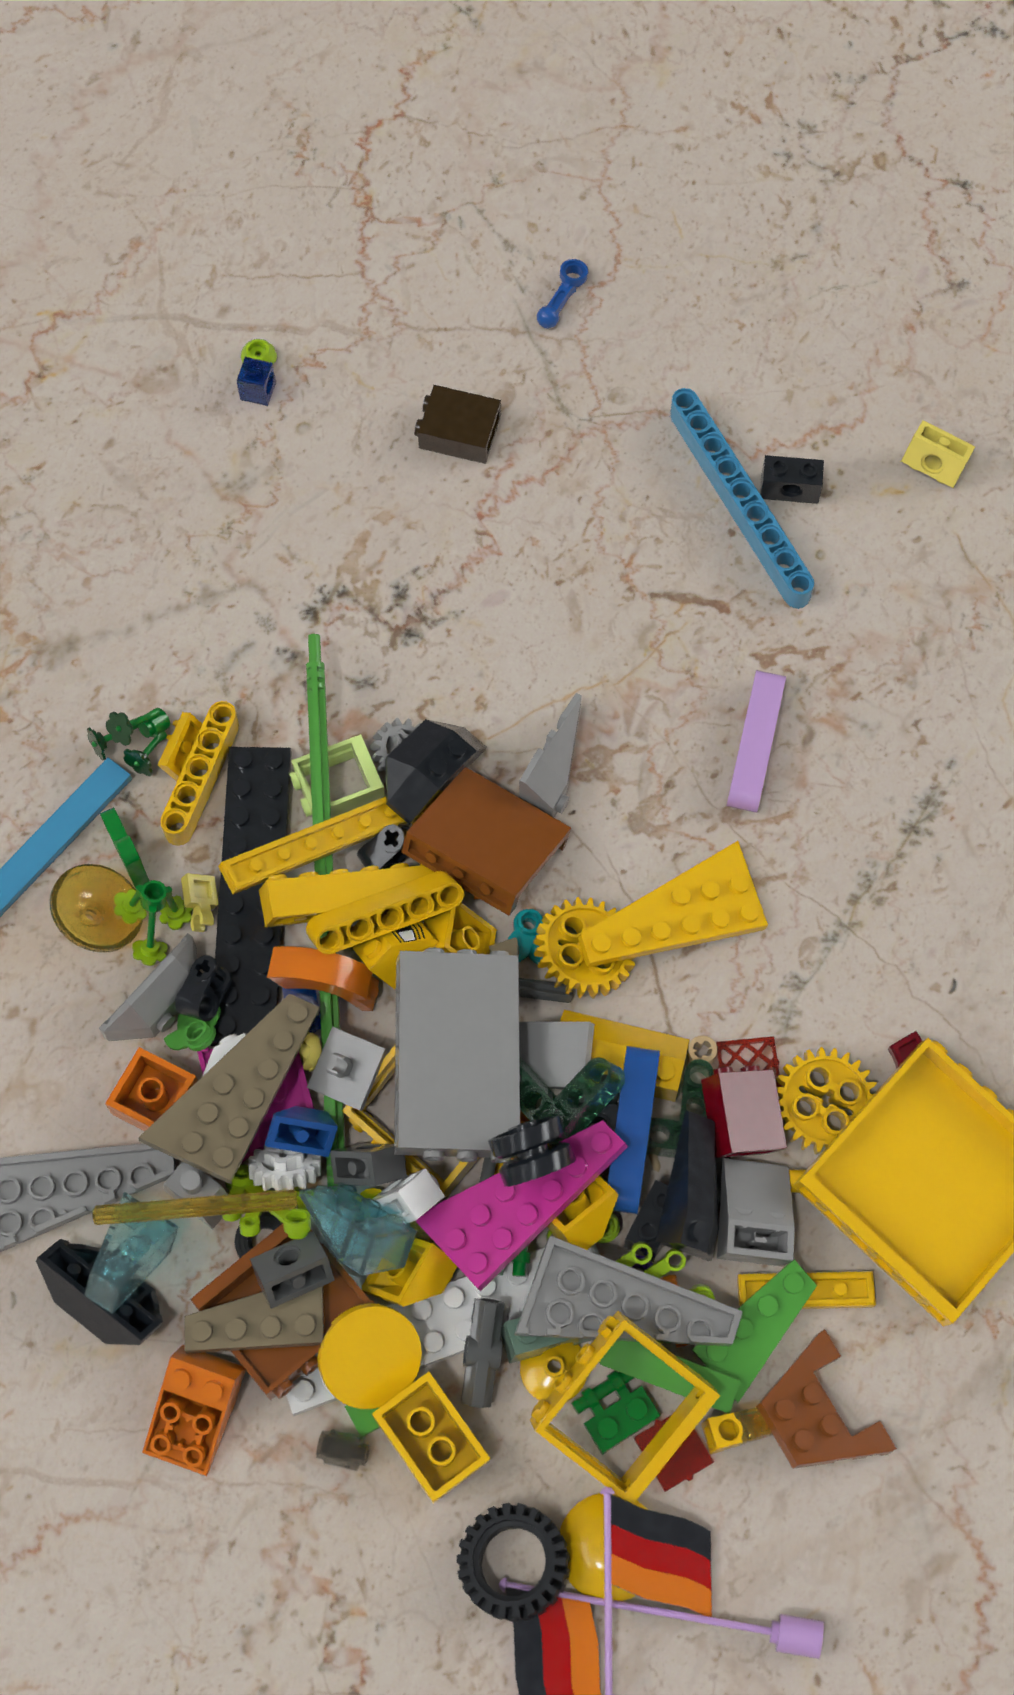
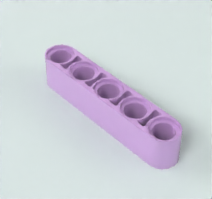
M756 670L727 801L728 807L756 813L758 811L786 676Z

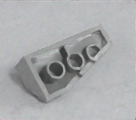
M577 693L561 714L556 727L558 731L556 732L551 729L546 737L543 750L538 748L519 780V798L534 805L553 818L557 812L563 813L569 801L567 789L582 695Z

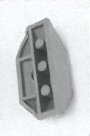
M187 933L167 957L99 1027L104 1038L108 1041L154 1038L160 1031L165 1032L170 1028L175 1020L174 1016L178 1013L175 1008L176 996L188 977L192 964L197 960V947L191 935Z

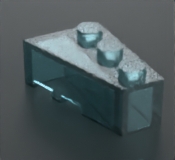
M124 1191L91 1270L84 1296L113 1314L171 1253L179 1226Z

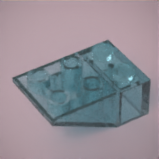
M338 1183L336 1186H316L313 1189L300 1190L299 1196L337 1260L361 1276L404 1268L417 1230L405 1224L406 1220L403 1217L388 1213L381 1208L379 1202L364 1198L356 1193L357 1189L354 1186L346 1185L345 1183Z

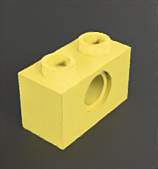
M923 420L915 432L901 462L953 488L975 446Z

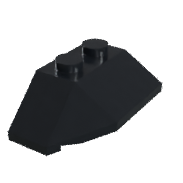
M425 719L385 759L386 805L410 825L446 789L464 767L468 768L487 747L465 727Z
M59 1239L37 1257L36 1263L54 1303L103 1343L111 1345H141L162 1325L163 1319L162 1315H160L155 1289L105 1249L84 1244H69V1241Z

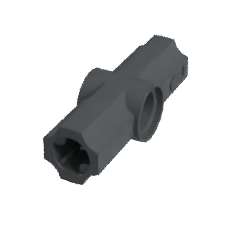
M474 1298L470 1335L466 1337L463 1354L465 1373L461 1404L477 1408L491 1407L495 1372L499 1370L502 1355V1339H500L505 1304L503 1301Z

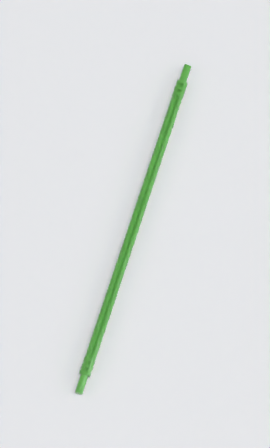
M310 634L308 635L309 662L306 664L312 820L313 825L331 818L325 664L321 662L320 635ZM333 854L314 861V869L318 875H326L333 871ZM329 931L324 932L320 938L325 937ZM320 991L323 1050L332 1027L340 1029L339 996ZM324 1095V1111L328 1112L338 1126L331 1150L344 1148L345 1125L344 1112L342 1111L344 1103ZM329 1154V1157H326L327 1190L331 1191L332 1200L345 1214L344 1190L347 1189V1185L334 1184L331 1156Z

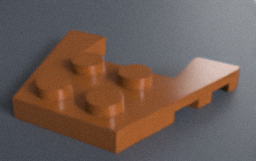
M825 1329L813 1338L807 1348L797 1357L785 1374L780 1377L756 1406L792 1469L829 1464L839 1460L862 1459L879 1454L880 1456L888 1455L897 1449L880 1421L854 1436H851L814 1374V1372L841 1357Z

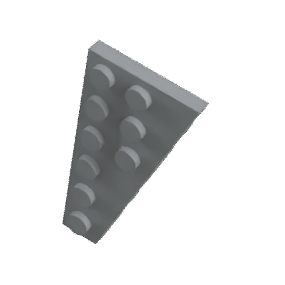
M143 1143L0 1158V1252L167 1180L176 1170L175 1158Z
M550 1236L544 1248L514 1335L595 1339L599 1334L598 1329L601 1323L608 1316L613 1317L619 1310L659 1343L730 1346L734 1342L743 1311ZM625 1331L616 1340L638 1342Z

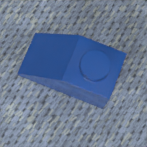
M294 1106L274 1113L265 1146L329 1157L338 1126L327 1111Z

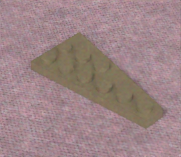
M289 994L139 1136V1142L231 1184L319 1012V1007Z

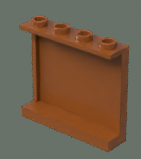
M464 767L406 832L401 853L434 872H447L464 890L510 916L516 908L521 893L557 849L564 850L571 827L489 781L482 775Z
M281 1224L190 1300L198 1311H203L262 1292L250 1259L294 1239L288 1237V1234L284 1231L283 1224ZM320 1243L328 1257L335 1280L323 1285L325 1336L332 1325V1321L341 1313L358 1305L375 1302L366 1296L327 1247ZM322 1342L316 1346L234 1350L231 1352L271 1401L276 1396L280 1399L288 1394L295 1386L293 1381L303 1373L305 1376H308L318 1368V1349L321 1347Z

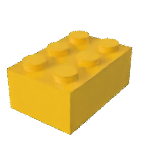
M429 1371L372 1413L381 1430L433 1504L490 1462L491 1458Z

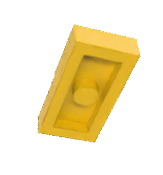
M182 712L179 720L173 721L172 725L175 726L172 735L166 736L168 742L157 764L175 781L180 776L202 726V723L189 712Z

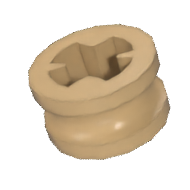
M708 1036L693 1038L687 1050L689 1062L698 1068L710 1066L716 1058L717 1045ZM703 1045L707 1046V1054L711 1055L709 1057L707 1055H703L701 1058L697 1057V1050L693 1049L695 1047L702 1048Z

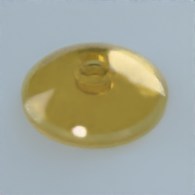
M83 864L72 867L58 878L52 888L50 911L57 928L68 940L83 949L102 953L122 949L137 936L143 920L137 919L134 924H126L122 916H117L114 913V908L116 907L114 902L115 895L119 892L127 893L130 889L136 891V889L123 875L108 867L96 864ZM86 915H89L90 917H92L93 920H90L89 918H87Z

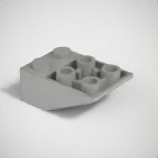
M723 1158L717 1259L784 1266L792 1262L795 1223L788 1166Z

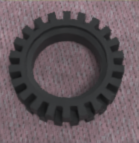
M505 1503L502 1504L501 1508L493 1506L487 1509L489 1513L483 1516L480 1513L475 1518L477 1522L472 1527L468 1525L465 1530L467 1533L465 1540H460L459 1547L461 1548L460 1555L457 1554L456 1561L460 1568L457 1571L458 1577L463 1583L462 1588L464 1592L471 1598V1601L487 1614L500 1620H508L509 1622H517L520 1619L525 1621L533 1619L532 1616L536 1614L542 1615L547 1612L546 1608L550 1604L553 1606L558 1601L556 1599L558 1594L564 1592L566 1587L564 1582L566 1577L569 1578L570 1573L568 1568L570 1554L567 1552V1543L558 1527L534 1507L529 1508L525 1504L517 1503V1506ZM509 1529H522L535 1535L544 1548L546 1558L545 1570L540 1581L530 1591L519 1596H505L492 1590L487 1584L482 1570V1559L486 1546L500 1532Z

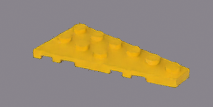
M736 841L582 932L578 940L588 968L763 931L767 928L768 923L740 844Z

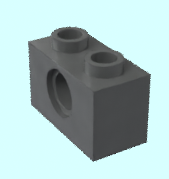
M360 1143L330 1151L334 1184L377 1186L407 1178L405 1155H394V1144Z
M314 1231L308 1233L303 1239H294L250 1259L258 1284L271 1309L335 1281L328 1257Z

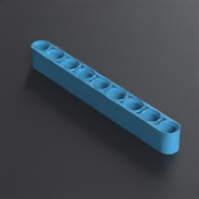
M689 388L678 389L672 395L670 411L672 422L784 601L792 608L799 609L805 607L811 599L814 587L812 575L697 394ZM737 495H741V496H744L745 498H738V497H736V496H737ZM751 518H756V519H758V520H760V521H753V520H750V519H751ZM765 541H771L774 544H767ZM785 564L789 566V568H783L779 565ZM793 588H801L804 591L799 592L794 590Z

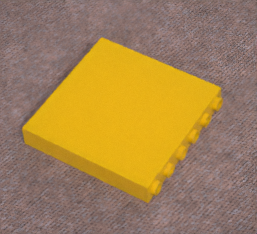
M926 1038L911 1052L792 1186L944 1327L953 1324L1014 1253V1111L1006 1109L997 1101V1095L990 1088L978 1084L972 1078L973 1075L966 1066L961 1063H955L947 1055L948 1052L942 1044Z

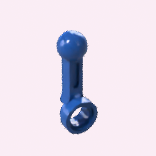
M569 259L561 264L559 276L562 284L548 305L540 308L537 313V322L541 327L545 329L555 327L559 321V313L570 296L576 292L578 287L586 282L588 267L583 261ZM576 273L580 277L571 278L567 276V274Z

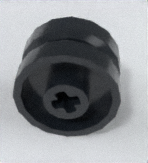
M559 1114L521 1123L488 1140L495 1158L503 1159L517 1156L504 1163L499 1169L505 1187L537 1179L576 1161L570 1143L560 1142L547 1145V1143L560 1138L565 1132Z

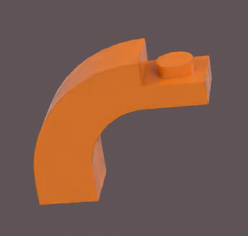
M292 946L273 947L267 978L284 989H313L328 992L345 999L361 1011H373L375 999L378 996L379 980L372 976V972L365 964L336 953L323 954L318 949Z

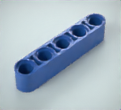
M630 1046L626 1048L615 1133L626 1143L628 1148L610 1164L608 1184L618 1194L613 1211L638 1214L660 1051Z

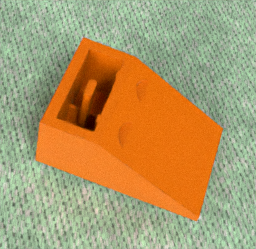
M182 1345L170 1356L142 1453L207 1476L237 1400L245 1368L205 1352L186 1353L185 1345Z

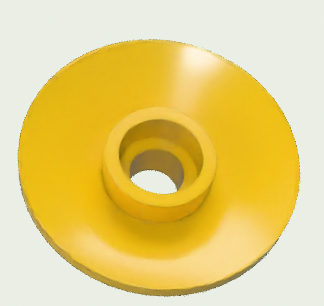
M573 1342L565 1343L546 1350L542 1355L521 1360L520 1376L526 1390L537 1400L540 1401L543 1398L546 1400L554 1390L553 1385L559 1375L564 1371L569 1372L577 1362L576 1356L581 1347L574 1345ZM551 1361H557L561 1365V1369L557 1373H552L548 1370L547 1366ZM587 1377L578 1387V1389L574 1392V1394L570 1397L569 1400L574 1398L582 1390L586 1383Z

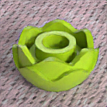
M253 339L243 347L241 359L246 369L259 373L272 368L277 360V354L274 346L268 341Z

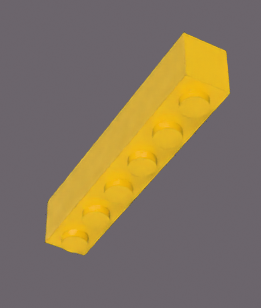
M399 863L392 865L389 869L368 866L357 872H349L348 869H337L326 875H318L314 871L302 873L299 877L287 878V875L284 874L269 877L259 889L265 927L308 923L316 915L434 873V871L422 864L409 867L408 863ZM448 887L444 888L441 894L446 892ZM419 898L414 899L411 905L416 903ZM386 909L382 914L387 913L389 909Z

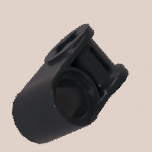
M394 824L385 826L371 841L358 850L357 856L365 867L378 866L379 869H389L392 865L401 863L407 857L401 852L406 832L410 827H400Z
M210 955L199 957L192 964L190 973L176 996V1011L179 1014L205 1022L212 1020L217 1014L226 991L231 986V972L224 967H219L217 961Z

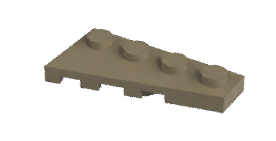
M323 1286L272 1309L263 1292L187 1315L185 1316V1352L202 1353L319 1345L324 1339Z

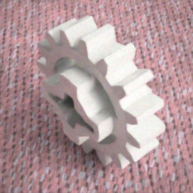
M264 1145V1150L256 1149L254 1150V1156H249V1179H253L254 1186L262 1185L264 1191L275 1188L276 1193L282 1191H289L291 1193L294 1191V1187L306 1189V1182L314 1184L316 1177L321 1176V1157L319 1155L270 1148Z

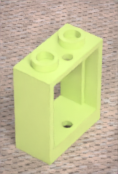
M361 734L328 746L329 767L354 758L367 789L330 802L331 818L385 797L384 786ZM310 753L291 760L294 772L289 773L295 791L301 789L304 798L300 799L306 817L312 815L311 789L305 777L311 774Z

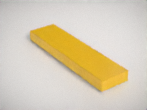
M873 1271L807 1273L816 1283L817 1287L802 1309L873 1308L876 1306ZM777 1273L738 1274L739 1307Z

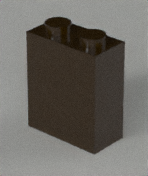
M433 385L431 394L426 395L422 407L424 412L423 418L418 419L415 425L414 435L418 436L419 449L486 464L501 418V400Z

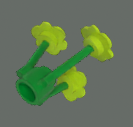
M152 880L144 885L139 884L136 886V891L130 889L127 893L119 892L114 897L116 904L114 913L117 916H122L126 924H134L137 919L143 920L147 916L146 911L149 912L147 938L144 941L138 940L132 944L133 958L141 960L146 966H153L157 961L162 962L166 958L165 953L168 950L166 943L157 942L154 939L156 912L160 911V922L168 924L172 930H179L182 928L183 923L191 922L193 908H186L184 900L178 895L172 896V888L170 886L165 887L160 881Z

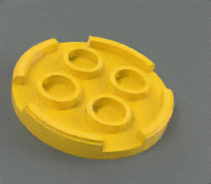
M369 1303L352 1307L332 1321V1325L325 1334L321 1347L318 1349V1369L325 1386L339 1401L359 1409L379 1408L414 1382L421 1364V1343L414 1326L403 1314L387 1306Z

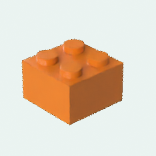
M138 1047L105 1105L112 1115L146 1131L198 1079L196 1075Z

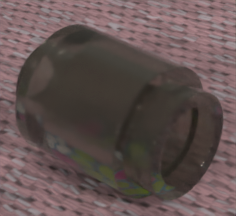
M331 1429L330 1432L323 1430L319 1437L316 1458L322 1459L324 1464L357 1471L360 1465H366L370 1445L365 1444V1436L336 1429Z

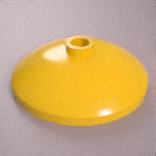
M598 1493L581 1500L569 1511L561 1525L560 1533L565 1538L567 1552L570 1554V1562H568L570 1573L567 1580L583 1595L605 1598L604 1494ZM636 1501V1502L634 1503V1505H636V1506H638V1507H641V1508H643V1509L648 1510V1509H647L642 1503H640L639 1501ZM612 1585V1600L626 1601L636 1596Z

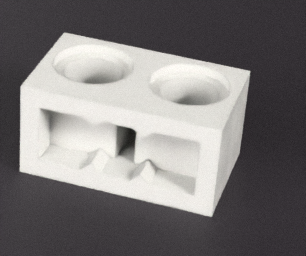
M425 1168L408 1175L407 1178L392 1182L367 1204L387 1231L419 1219L445 1195L440 1190L437 1179Z

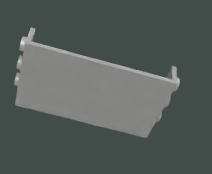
M428 948L424 952L400 951L396 960L394 1155L423 1156V1159L426 1161H441L444 1159V1156L457 1157V1161L474 1162L477 1161V1157L491 1158V1162L494 1163L508 1162L511 1158H515L516 1155L503 1159L495 1158L488 1140L520 1124L518 956L509 955L507 951L477 954L475 950L471 949L459 950L457 953H445L440 948Z

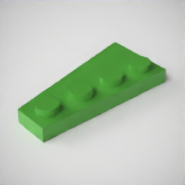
M795 1259L738 1308L743 1313L732 1345H696L691 1349L706 1367L741 1380L734 1400L736 1403H739L817 1287L816 1283Z

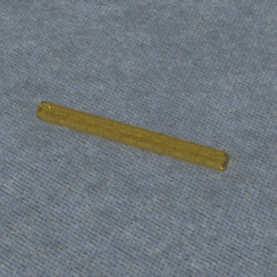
M295 1190L97 1205L93 1208L92 1215L95 1225L291 1210L297 1208L298 1199Z

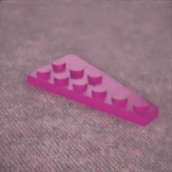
M603 1120L561 1141L570 1143L576 1159L574 1163L545 1176L510 1187L504 1186L501 1175L498 1173L433 1206L415 1221L466 1277L482 1291L628 1148L626 1143Z

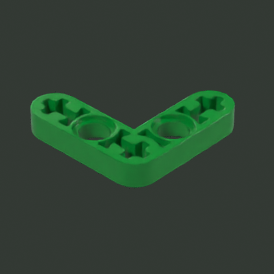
M113 807L100 813L135 889L139 884L144 885L149 881V878L115 808Z

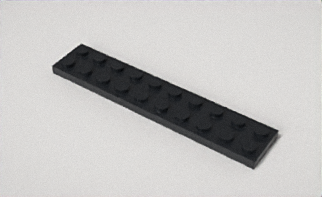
M229 747L221 862L287 836L291 748ZM222 873L220 875L215 960L219 967H224L231 972L232 983L219 1005L220 1017L214 1026L216 1036L211 1046L220 1045L219 1042L223 1038L232 1034L239 1036L244 1033L246 1036L278 1005L279 985L267 978L273 947H281L282 926L265 927L259 889L265 882L232 894Z

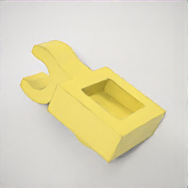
M187 873L181 878L184 906L186 908H193L190 922L192 931L204 932L205 925H214V917L211 910L219 905L215 876Z

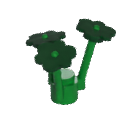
M159 707L132 720H129L124 712L118 714L111 712L109 720L106 721V729L109 734L103 736L100 732L96 733L94 729L92 730L91 727H88L87 737L95 754L102 761L106 760L104 753L105 749H107L106 742L113 740L115 743L120 742L122 745L127 746L131 743L130 735L137 728L144 737H154L143 752L125 749V756L123 757L125 763L133 767L135 772L151 776L153 770L150 768L152 764L148 755L161 741L166 739L167 734L165 731L170 728L171 724L167 714Z

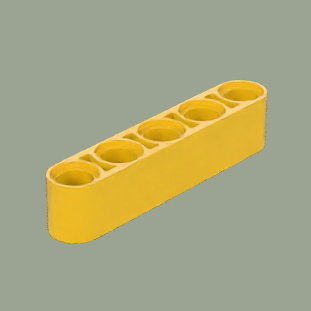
M227 701L216 702L209 708L161 816L160 823L166 840L172 845H184L191 839L229 753V747L232 746L237 735L239 722L234 706ZM222 717L230 718L225 723L217 722ZM211 743L219 744L215 749H206ZM198 770H207L202 776H194ZM186 797H195L191 803H182V800ZM176 823L184 824L179 830H170L171 826Z
M437 871L316 915L307 923L306 934L321 953L333 954L452 910L461 904L464 898V891L450 874L445 871ZM446 887H448V889L446 890V892H444V893L441 894V892L443 891V889L446 888ZM419 898L416 903L411 905L414 899ZM386 909H389L385 915L381 916ZM359 920L355 926L351 927L354 921ZM329 931L325 937L320 938L324 932Z

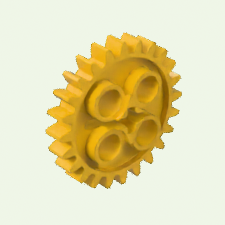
M576 897L572 906L566 899L563 901L561 908L554 905L550 911L551 914L545 913L541 920L543 923H539L536 929L539 935H536L533 943L539 947L536 948L534 956L543 957L537 966L538 968L547 967L549 969L544 978L548 979L554 976L557 979L554 984L555 988L559 987L562 983L565 984L567 995L574 988L577 989L578 998H581L585 991H588L590 997L594 999L598 989L606 996L610 991V987L617 990L621 985L620 981L625 982L630 975L628 971L631 972L635 966V963L631 961L634 958L604 964L606 969H601L597 966L587 968L578 937L582 932L616 912L615 907L608 912L605 911L604 901L596 907L591 897L586 905H583L581 899ZM565 926L572 927L576 930L577 934L569 933ZM567 955L571 957L575 964L567 963L562 956Z
M820 1047L817 1050L816 1057H814L810 1049L804 1052L805 1061L796 1055L792 1059L795 1067L786 1064L783 1070L787 1076L778 1075L776 1081L782 1085V1087H777V1092L780 1097L779 1104L782 1120L786 1122L783 1126L784 1132L790 1129L793 1132L790 1138L791 1143L798 1138L802 1139V1150H805L810 1144H813L814 1154L820 1153L823 1146L826 1149L874 1095L870 1094V1090L877 1085L876 1082H866L865 1080L870 1071L865 1070L860 1073L857 1069L861 1061L857 1060L850 1064L848 1062L850 1053L848 1052L840 1059L837 1058V1048H833L829 1055L826 1056L824 1048ZM811 1072H818L823 1076L824 1086H815L811 1082ZM842 1086L849 1087L853 1091V1101H846L841 1097L840 1088ZM799 1087H804L811 1094L801 1092ZM823 1095L829 1096L828 1102L830 1105L826 1108L822 1106L823 1100L821 1097ZM798 1101H805L810 1105V1116H804L798 1112L796 1106ZM840 1108L850 1110L852 1112V1115H847L846 1112ZM833 1115L839 1119L841 1123L839 1131L829 1128L826 1121L827 1116Z

